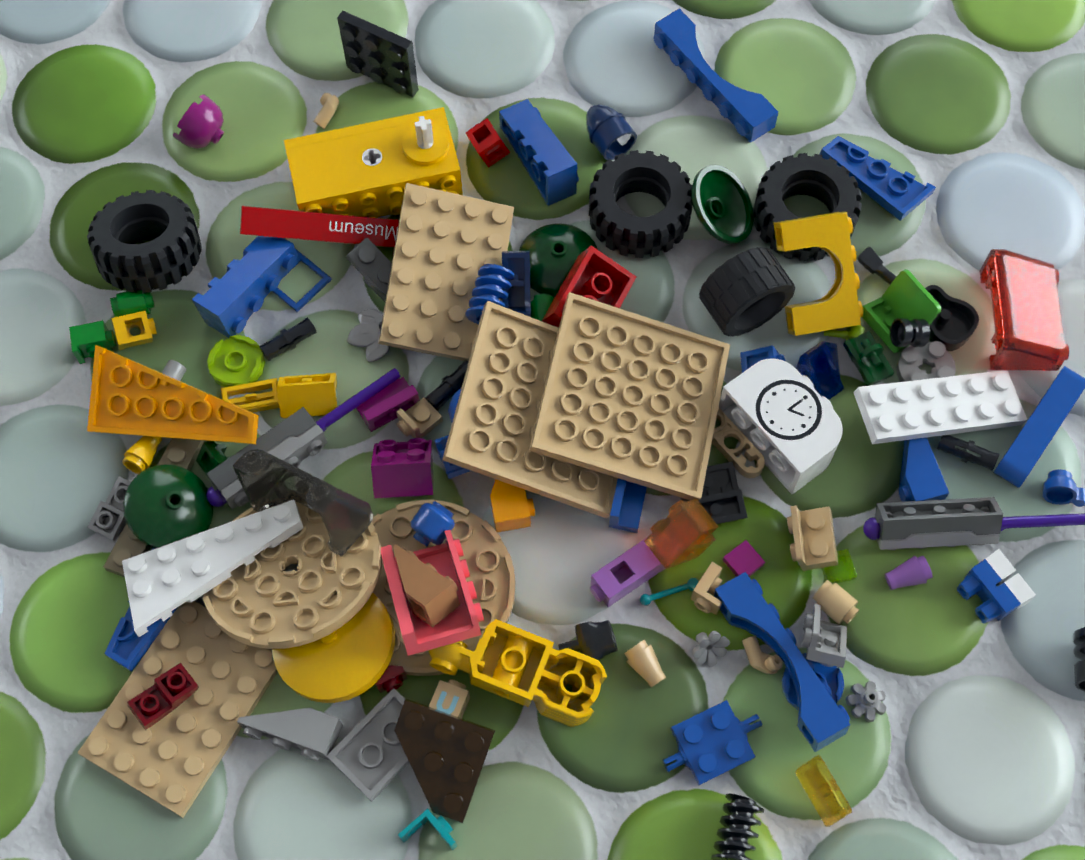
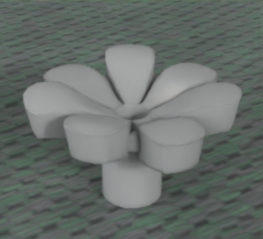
M711 631L709 636L705 632L699 633L696 636V641L699 645L692 649L695 663L701 666L706 661L709 667L715 666L717 664L716 656L723 657L726 655L727 649L724 647H727L730 641L725 636L721 637V634L717 631Z
M872 681L866 682L865 687L859 683L852 685L851 690L855 695H848L846 697L847 705H855L851 712L855 718H860L864 714L866 722H873L876 713L883 715L887 708L881 702L886 698L884 691H876V684Z

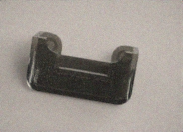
M250 450L232 465L254 511L260 512L294 499L296 502L320 514L330 536V540L327 543L330 551L341 557L373 521L374 515L367 501L263 450Z

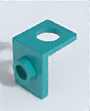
M428 808L398 834L404 843L429 822L452 851L457 847L456 841L449 834L453 831L452 827L442 815L436 819Z

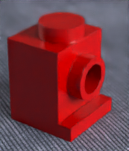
M488 118L466 132L475 150L488 168L510 154V151Z

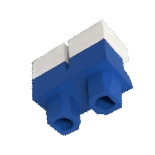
M1000 549L974 566L957 587V591L964 599L968 600L977 594L983 601V604L975 609L976 615L982 623H987L994 619L1000 621L1011 612L1028 604L1036 596L1019 573L1011 577L1016 569Z

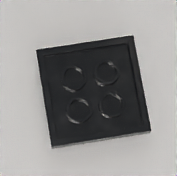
M342 10L337 20L347 68L356 74L361 73L371 78L378 84L383 83L400 94L414 97L419 89L412 41Z

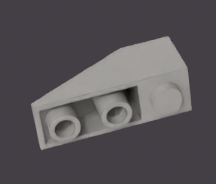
M312 708L239 717L237 721L244 729L243 734L257 740H261L262 736L273 739L272 744L289 751L291 746L302 750V756L314 761H318L320 757L329 760L327 755L333 750L343 726L339 718Z

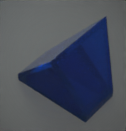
M821 341L800 356L796 369L802 376L805 375L811 380L814 389L821 397L824 396L830 400L844 390L840 379L837 344Z

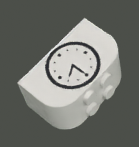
M780 359L761 360L723 386L719 408L762 453L765 465L792 495L829 466L842 437L843 428L841 420L833 410L831 402L826 397H821L814 389L811 380L805 375L802 376L794 366Z

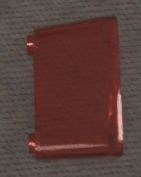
M991 249L979 271L981 283H985L986 289L991 291L995 333L991 340L992 344H995L996 355H990L989 357L990 370L1058 371L1064 360H1067L1069 357V346L1064 341L1057 289L1059 282L1058 269H1055L1051 263L1012 251Z

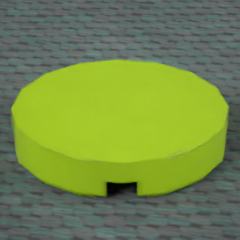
M233 335L229 336V339L218 341L209 352L207 364L210 375L222 387L256 382L262 375L265 366L264 354L257 342L251 338Z

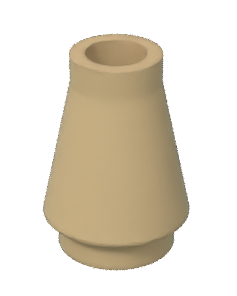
M645 640L624 653L628 658L626 662L648 682L651 688L666 678L652 645L648 646Z

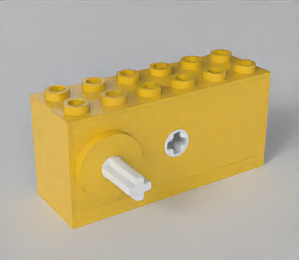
M444 107L284 140L299 211L373 218L390 214L399 215L406 183L436 190L446 189L447 192L463 195L461 170Z

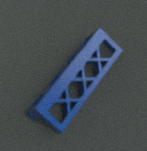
M618 478L609 519L610 528L638 533L647 487Z

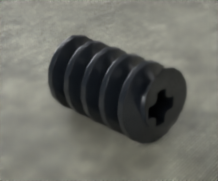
M726 794L725 797L731 803L723 805V811L728 815L720 818V823L726 828H721L717 831V836L724 841L715 842L714 848L721 854H714L711 859L752 860L745 855V852L755 851L756 847L748 843V839L758 838L759 835L751 830V826H760L762 823L753 816L756 813H764V809L750 798L737 794Z

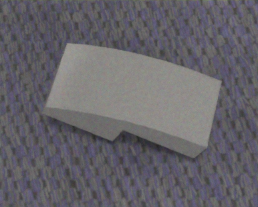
M118 476L106 502L100 501L87 528L112 540L119 536L127 523L124 517L123 501L131 481Z

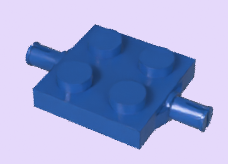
M726 700L672 726L670 729L677 741L678 753L662 760L664 766L676 761L666 766V770L670 772L685 764L692 771L699 786L754 759L756 756L748 743L747 733L762 726L761 720L749 725L758 720L759 716L755 714L744 721H740L734 715Z

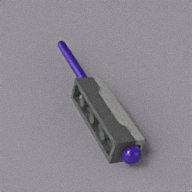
M392 369L316 422L307 410L302 407L257 438L256 444L247 445L208 472L207 475L216 488L214 490L211 486L207 491L206 498L209 504L214 507H221L227 503L231 509L243 506L251 500L252 495L261 489L271 487L282 474L295 470L300 465V462L309 455L314 456L324 448V445L327 444L324 434L326 429L398 380L401 375L397 369Z
M995 497L877 503L875 517L865 521L863 532L867 538L877 540L880 550L998 544L999 534L1004 529L1085 525V513L1003 517Z

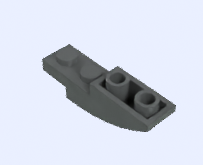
M366 238L347 254L346 259L365 278L364 282L385 302L392 263Z

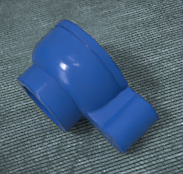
M1057 469L1048 473V479L1043 485V498L1052 504L1063 505L1073 503L1075 506L1083 507L1085 506V489L1076 486L1069 471Z

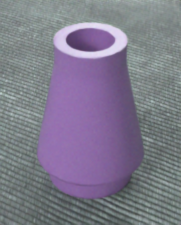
M914 555L892 571L884 574L891 590L925 584L928 579L933 578L930 566L923 555L920 557Z

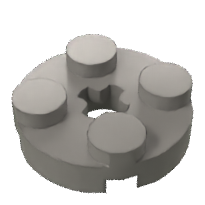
M928 341L924 347H912L911 345L906 347L901 353L896 371L899 381L906 382L955 376L956 367L953 357L946 350L943 343ZM922 364H928L932 369L930 374H927L925 370H920L919 367Z

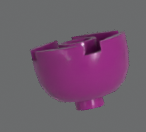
M205 94L199 96L203 99L200 104L194 101L182 116L177 125L181 129L179 134L173 133V137L189 148H205L211 142L216 145L224 135V131L221 130L224 123L223 113L220 107Z

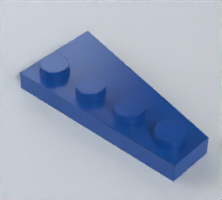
M837 136L820 151L822 158L827 160L832 158L837 161L839 167L843 165L850 171L848 176L855 177L858 183L857 187L899 221L932 195L936 188L930 183H927L925 186L914 180L916 176L907 171L904 174L890 167L891 163L884 159L875 160L868 156V151L840 136Z
M129 606L125 617L120 619L104 654L132 672L171 617L165 621H162L160 618L147 627V633L138 637L134 631Z

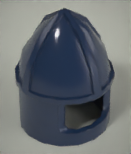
M601 104L589 108L586 114L589 140L595 145L604 159L614 160L616 155L627 153L635 144L637 134L628 124L625 116L613 108ZM631 134L626 144L621 145L617 139L621 136Z

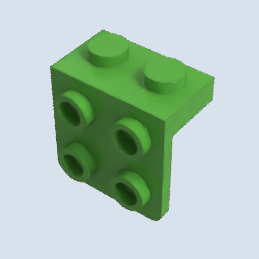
M905 269L899 272L882 297L863 305L862 318L895 354L906 347H896L892 344L890 339L892 322L897 318H905L909 321L925 319L930 325L941 312V306L914 275Z

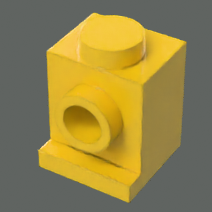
M146 311L112 318L119 351L128 347L153 342L152 335L157 334L153 318H147ZM132 328H139L141 331L139 335L133 336L130 334Z

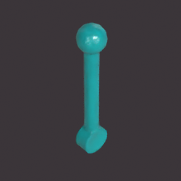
M690 578L686 584L652 595L643 594L639 599L640 603L647 606L653 600L687 589L693 591L699 581L696 578Z

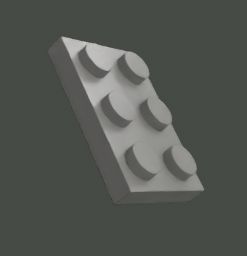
M394 688L327 755V758L371 802L409 764L394 731L405 698Z

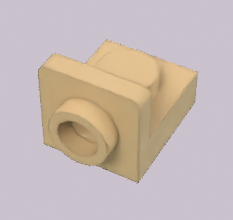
M424 397L406 412L402 409L396 412L398 417L397 426L406 437L411 435L413 438H423L443 422V417Z
M711 562L694 588L691 600L694 601V605L702 612H711L717 615L722 602L712 595H714L715 588L719 587L723 580L719 578L722 567L714 562Z

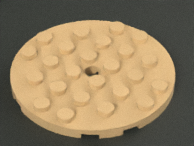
M311 491L287 493V498L273 502L267 499L236 517L233 521L294 499L299 510L303 529L276 547H267L254 556L255 561L247 566L243 563L230 572L231 577L203 595L205 606L219 628L231 638L249 646L284 649L319 640L350 621L361 610L373 593L382 566L381 543L375 527L365 512L357 505L334 494L327 493L326 496L312 495ZM290 564H298L297 571H285V569Z
M416 500L396 505V508L390 509L381 515L378 513L370 520L375 527L381 547L391 545L393 549V546L397 544L406 551L411 550L414 552L436 546L430 543L426 547L413 537L416 532L411 528L410 522L424 503L432 504L436 501L454 514L452 519L455 522L451 534L453 540H460L464 556L459 557V559H466L470 577L466 578V582L473 581L477 599L472 601L473 604L480 603L484 621L479 622L481 635L462 641L468 645L467 649L475 651L487 625L495 619L508 623L515 599L514 567L511 556L500 535L486 520L483 521L465 507L439 500ZM382 560L380 576L373 593L387 608L394 624L395 646L389 665L403 666L406 675L433 676L444 674L429 665L432 658L428 650L410 656L407 655Z

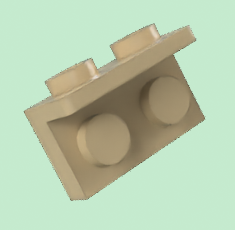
M797 505L791 506V516L787 517V524L790 534H794V543L790 544L792 560L797 561L803 571L838 565L830 507L799 511Z

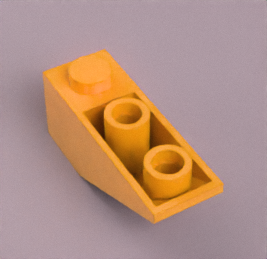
M495 479L490 500L496 532L531 527V516H535L533 499H527L525 489Z

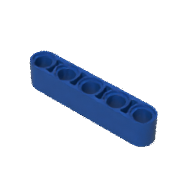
M1066 366L1061 369L993 473L1020 488L1084 391V377Z

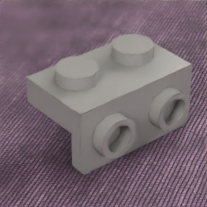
M815 604L813 612L806 613L803 625L802 646L807 647L806 659L819 662L827 667L837 666L843 668L846 660L847 626L821 621V605Z

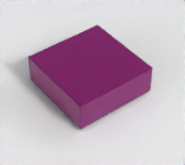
M747 540L725 555L722 560L736 577L744 572L750 577L765 564V561Z

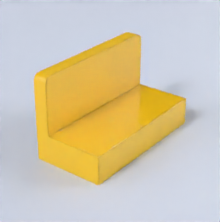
M336 373L279 377L277 393L281 418H288L302 407L311 416H323L337 408Z

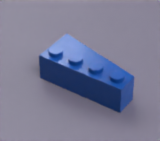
M526 99L499 111L500 128L546 204L550 206L575 195L577 192V182H579L577 163L542 119L539 110L533 107L529 100Z
M267 236L255 238L244 249L241 260L233 259L227 265V272L221 279L214 277L208 283L210 289L204 295L198 293L192 298L204 322L228 338L242 332L249 317L253 312H257L262 307L265 297L270 291H274L278 287L281 277L296 264L298 254L294 244L285 238Z

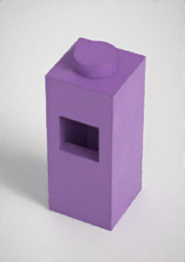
M648 536L592 574L590 591L598 602L603 601L607 607H610L664 570L668 558L651 536Z

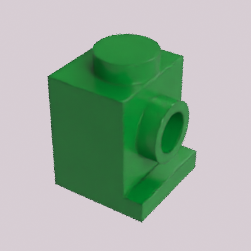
M103 320L69 327L72 352L80 364L86 363L85 358H94L95 345L112 352V347L116 346L114 331L108 330Z

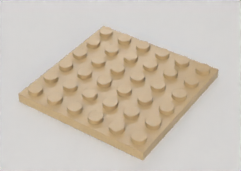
M569 292L566 297L529 451L698 502L702 497L730 344Z
M487 301L483 307L442 460L589 513L608 518L611 513L618 478L529 451L559 328Z

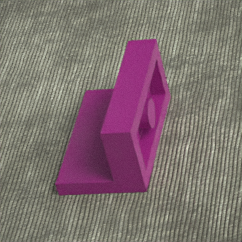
M401 377L356 409L370 432H373L398 418L396 412L399 409L406 412L420 399L413 385L409 386L405 378Z

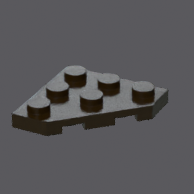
M405 699L394 729L432 812L463 823L495 730Z

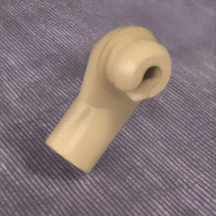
M330 93L322 95L320 103L323 107L313 121L323 129H325L339 105L337 96Z
M756 636L742 640L749 663L754 669L766 674H775L782 668L783 662L781 657L776 654L772 656L762 652Z

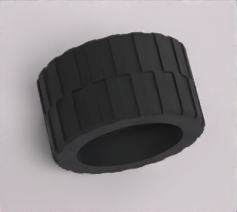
M757 247L741 252L719 266L703 283L699 292V298L723 334L734 337L762 326L778 314L793 297L795 285L768 248Z

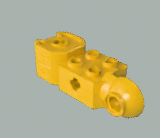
M497 619L486 626L475 651L467 649L468 645L463 641L428 650L432 658L429 665L432 668L448 675H456L458 669L469 673L471 685L526 707H529L531 701H534L537 710L542 716L570 727L581 725L589 720L594 713L591 706L597 699L601 685L607 678L605 669L599 660L569 648L559 651L553 649L554 642ZM567 684L573 686V692H569L565 689Z

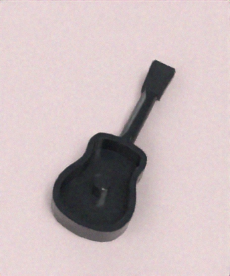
M868 246L859 255L858 262L870 273H876L891 285L896 275L883 266L884 262L871 247ZM929 285L925 289L941 306V312L929 325L930 342L939 341L943 343L947 351L957 350L969 340L977 328L979 315L969 303L949 296L937 285Z

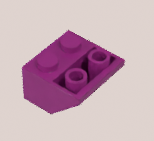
M412 438L406 442H396L395 440L387 439L374 443L371 462L374 499L433 495L432 440Z

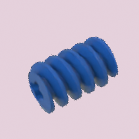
M484 264V266L480 267L478 270L479 277L475 280L476 287L472 290L473 297L469 300L470 308L466 310L468 320L479 325L483 307L487 301L505 307V304L499 301V299L508 298V293L502 289H510L512 286L509 281L505 280L514 278V273L511 270L496 264Z

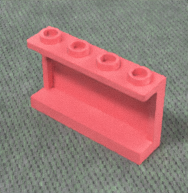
M451 530L444 531L447 540L445 543L413 552L423 563H430L439 574L452 578L458 587L457 595L461 605L434 627H431L413 614L404 590L392 546L381 547V556L408 656L481 635L479 622L484 621L480 603L473 604L472 600L477 599L473 581L466 582V578L470 577L466 559H459V557L464 556L459 539L453 540Z

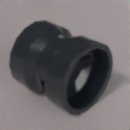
M897 318L890 327V339L896 347H906L909 344L912 347H924L930 338V327L925 319L909 321L905 318Z

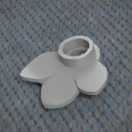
M367 309L360 312L358 319L361 324L356 325L350 331L347 342L351 345L366 347V359L368 362H374L382 358L390 349V346L378 344L383 315L376 309Z

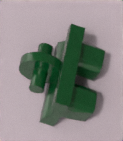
M870 331L856 338L844 341L843 346L867 386L876 384L894 375V370L883 354L884 349L882 345L875 341Z

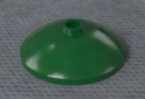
M709 165L701 169L696 174L692 185V203L699 222L711 236L723 243L736 244L745 240L751 233L754 216L752 203L744 185L734 173L723 166Z
M562 223L545 225L531 232L522 242L519 251H530V288L540 294L556 297L577 257L590 246L598 250L594 240L582 229ZM556 249H562L563 251L560 252V253H557V252H555L554 250H556Z
M166 464L153 466L139 473L128 486L123 501L124 517L128 527L141 542L154 549L207 531L213 518V506L209 504L206 498L208 488L197 475L183 467ZM169 498H176L178 505H172Z

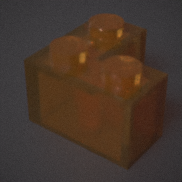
M697 499L687 502L680 500L672 505L668 510L670 514L667 518L655 523L650 529L652 533L644 540L665 569L698 558L716 540L712 533L719 526Z

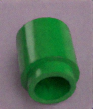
M142 290L137 291V293L128 291L117 293L116 297L110 298L115 317L146 311V314L149 315L151 314L150 308L155 307L151 292L143 293Z

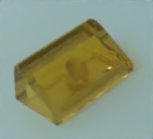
M821 756L813 757L795 771L796 776L826 827H830L852 813L849 803Z

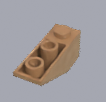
M397 544L393 546L404 590L413 614L431 627H434L461 605L457 595L458 587L449 576L444 577L439 574L430 563L425 564L420 561L411 550L406 551Z

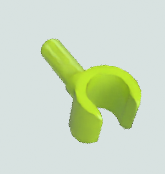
M862 325L851 326L849 332L844 330L824 331V336L838 337L846 340L853 339L862 335L865 327Z

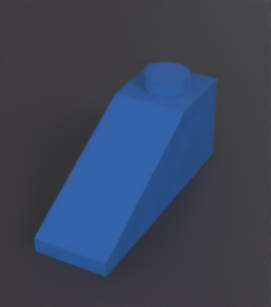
M927 437L904 440L898 488L899 497L902 502L945 500L949 494Z

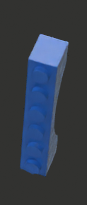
M680 8L655 23L653 38L657 47L663 49L670 56L672 63L675 66H679L686 73L688 80L691 83H695L702 90L704 97L717 106L720 114L732 122L741 136H745L751 143L775 128L778 111L762 94L736 87L722 79L710 68L698 48L696 25Z
M744 572L715 588L714 597L722 602L720 611L730 625L744 629L760 638L781 657L792 677L797 693L799 710L797 726L814 752H817L847 734L850 727V717L842 705L837 706L831 697L832 691L828 683L824 679L817 677L813 671L814 664L812 660L806 659V653L802 654L796 646L797 640L793 632L789 628L785 629L780 623V616L772 603L767 604L762 596L763 591L760 584L755 579L751 580L748 574Z

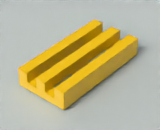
M277 378L221 388L223 400L252 413L279 408ZM273 388V391L264 392L259 394L252 393L247 394L243 397L228 399V396H234Z

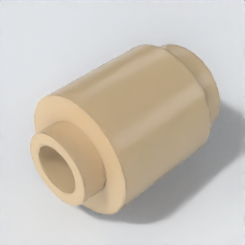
M829 580L813 596L817 604L821 605V610L837 624L843 621L848 624L859 612V609L856 608L858 601L837 583L832 584Z

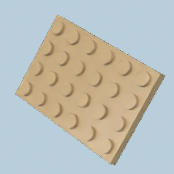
M406 183L378 344L460 361H469L479 325L468 320L466 310L470 308L469 300L473 297L472 290L476 287L475 280L479 277L478 270L480 267L484 266V264L502 266V251H508L514 207Z
M195 601L183 603L165 624L86 739L78 754L184 818L242 727L237 722L238 718L250 716L278 673L273 660L272 649L249 646L231 638L219 628L206 607ZM182 663L199 688L176 709L145 730L128 708L127 702L153 686L154 679Z

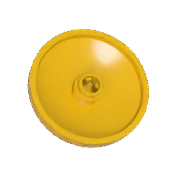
M372 593L361 610L350 621L333 633L305 645L272 649L276 669L283 681L293 691L306 699L320 703H337L350 700L371 688L387 669L395 646L394 624L387 608Z

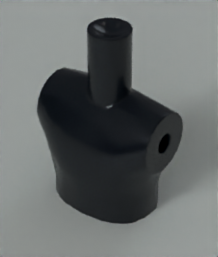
M609 620L578 624L575 626L576 640L558 644L559 650L569 648L596 660H601L604 656L618 651L613 628Z

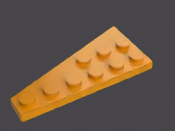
M95 345L88 432L256 444L259 415Z

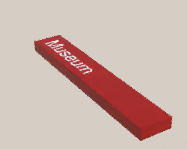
M241 206L240 234L360 244L364 239L368 238L375 246L395 247L399 220Z

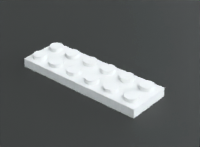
M1007 370L862 386L853 392L872 444L1020 426L1028 420Z

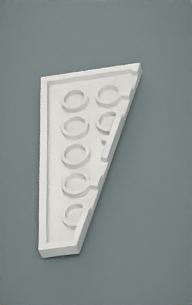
M293 499L123 560L122 564L133 626L137 636L141 637L147 633V627L160 618L162 621H165L173 615L171 611L183 603H192L231 577L230 572L243 563L247 566L255 561L254 556L267 547L274 548L302 530L303 524L295 500Z

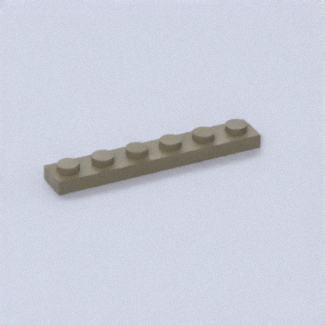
M172 438L158 465H176L190 471L203 442L206 441ZM169 498V501L172 505L176 498ZM126 523L103 567L106 571L125 578L122 561L148 552L150 546L141 542Z

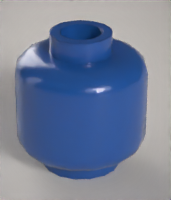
M436 501L432 504L424 503L410 522L411 528L416 532L413 537L426 547L430 543L441 545L446 539L444 531H452L455 526V522L452 519L454 514Z

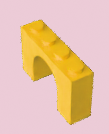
M835 212L774 222L777 251L785 252L819 247L828 253L835 266V280L826 295L815 301L785 306L788 334L798 336L861 325L860 317H863V306L861 301H858L857 296L860 280L858 274L854 271L853 262L856 261V250L854 245H851L850 234L853 232V224L847 212Z

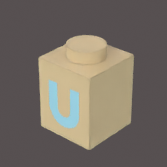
M450 679L447 683L440 680L429 707L462 718L470 700L469 691L465 690L466 686L458 681Z

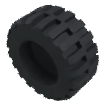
M638 150L630 151L629 155L621 153L615 156V161L611 159L606 161L602 165V169L597 170L589 190L588 216H590L592 230L596 231L595 236L600 242L606 241V247L610 250H620V255L627 257L628 254H634L635 258H643L647 254H650V257H655L659 255L661 250L668 252L673 249L674 243H680L690 225L693 208L692 185L689 183L690 178L685 171L681 172V166L675 161L669 162V157L662 154L656 156L653 151L647 150L646 153H639ZM644 192L657 197L664 204L665 208L655 215L638 217L623 211L616 202L629 193Z
M800 153L795 158L793 155L784 157L782 163L780 161L775 162L770 166V170L766 171L761 178L753 208L754 225L758 232L761 231L760 238L764 243L770 242V248L778 253L774 222L800 218L790 212L783 202L785 199L795 195H808L820 200L826 205L830 213L847 212L848 217L852 220L854 232L862 208L860 203L862 199L861 190L857 188L858 183L855 177H849L850 171L843 165L839 167L836 160L829 158V160L824 159L820 154L808 156L807 153ZM819 247L783 252L784 257L790 259L792 256L799 257V261H808V258H813L816 261L823 259L825 254L829 256L828 253Z
M146 190V193L136 191L131 192V195L126 197L124 195L116 198V201L113 203L108 202L103 206L102 211H98L95 214L88 228V244L102 278L107 283L112 284V286L121 290L125 288L126 291L137 293L140 290L143 293H150L154 289L159 288V290L167 288V285L179 283L182 280L181 277H187L192 272V266H196L202 251L201 240L190 207L173 195L171 197L169 193L162 191L160 193H156L154 190ZM156 238L146 243L136 244L142 240Z

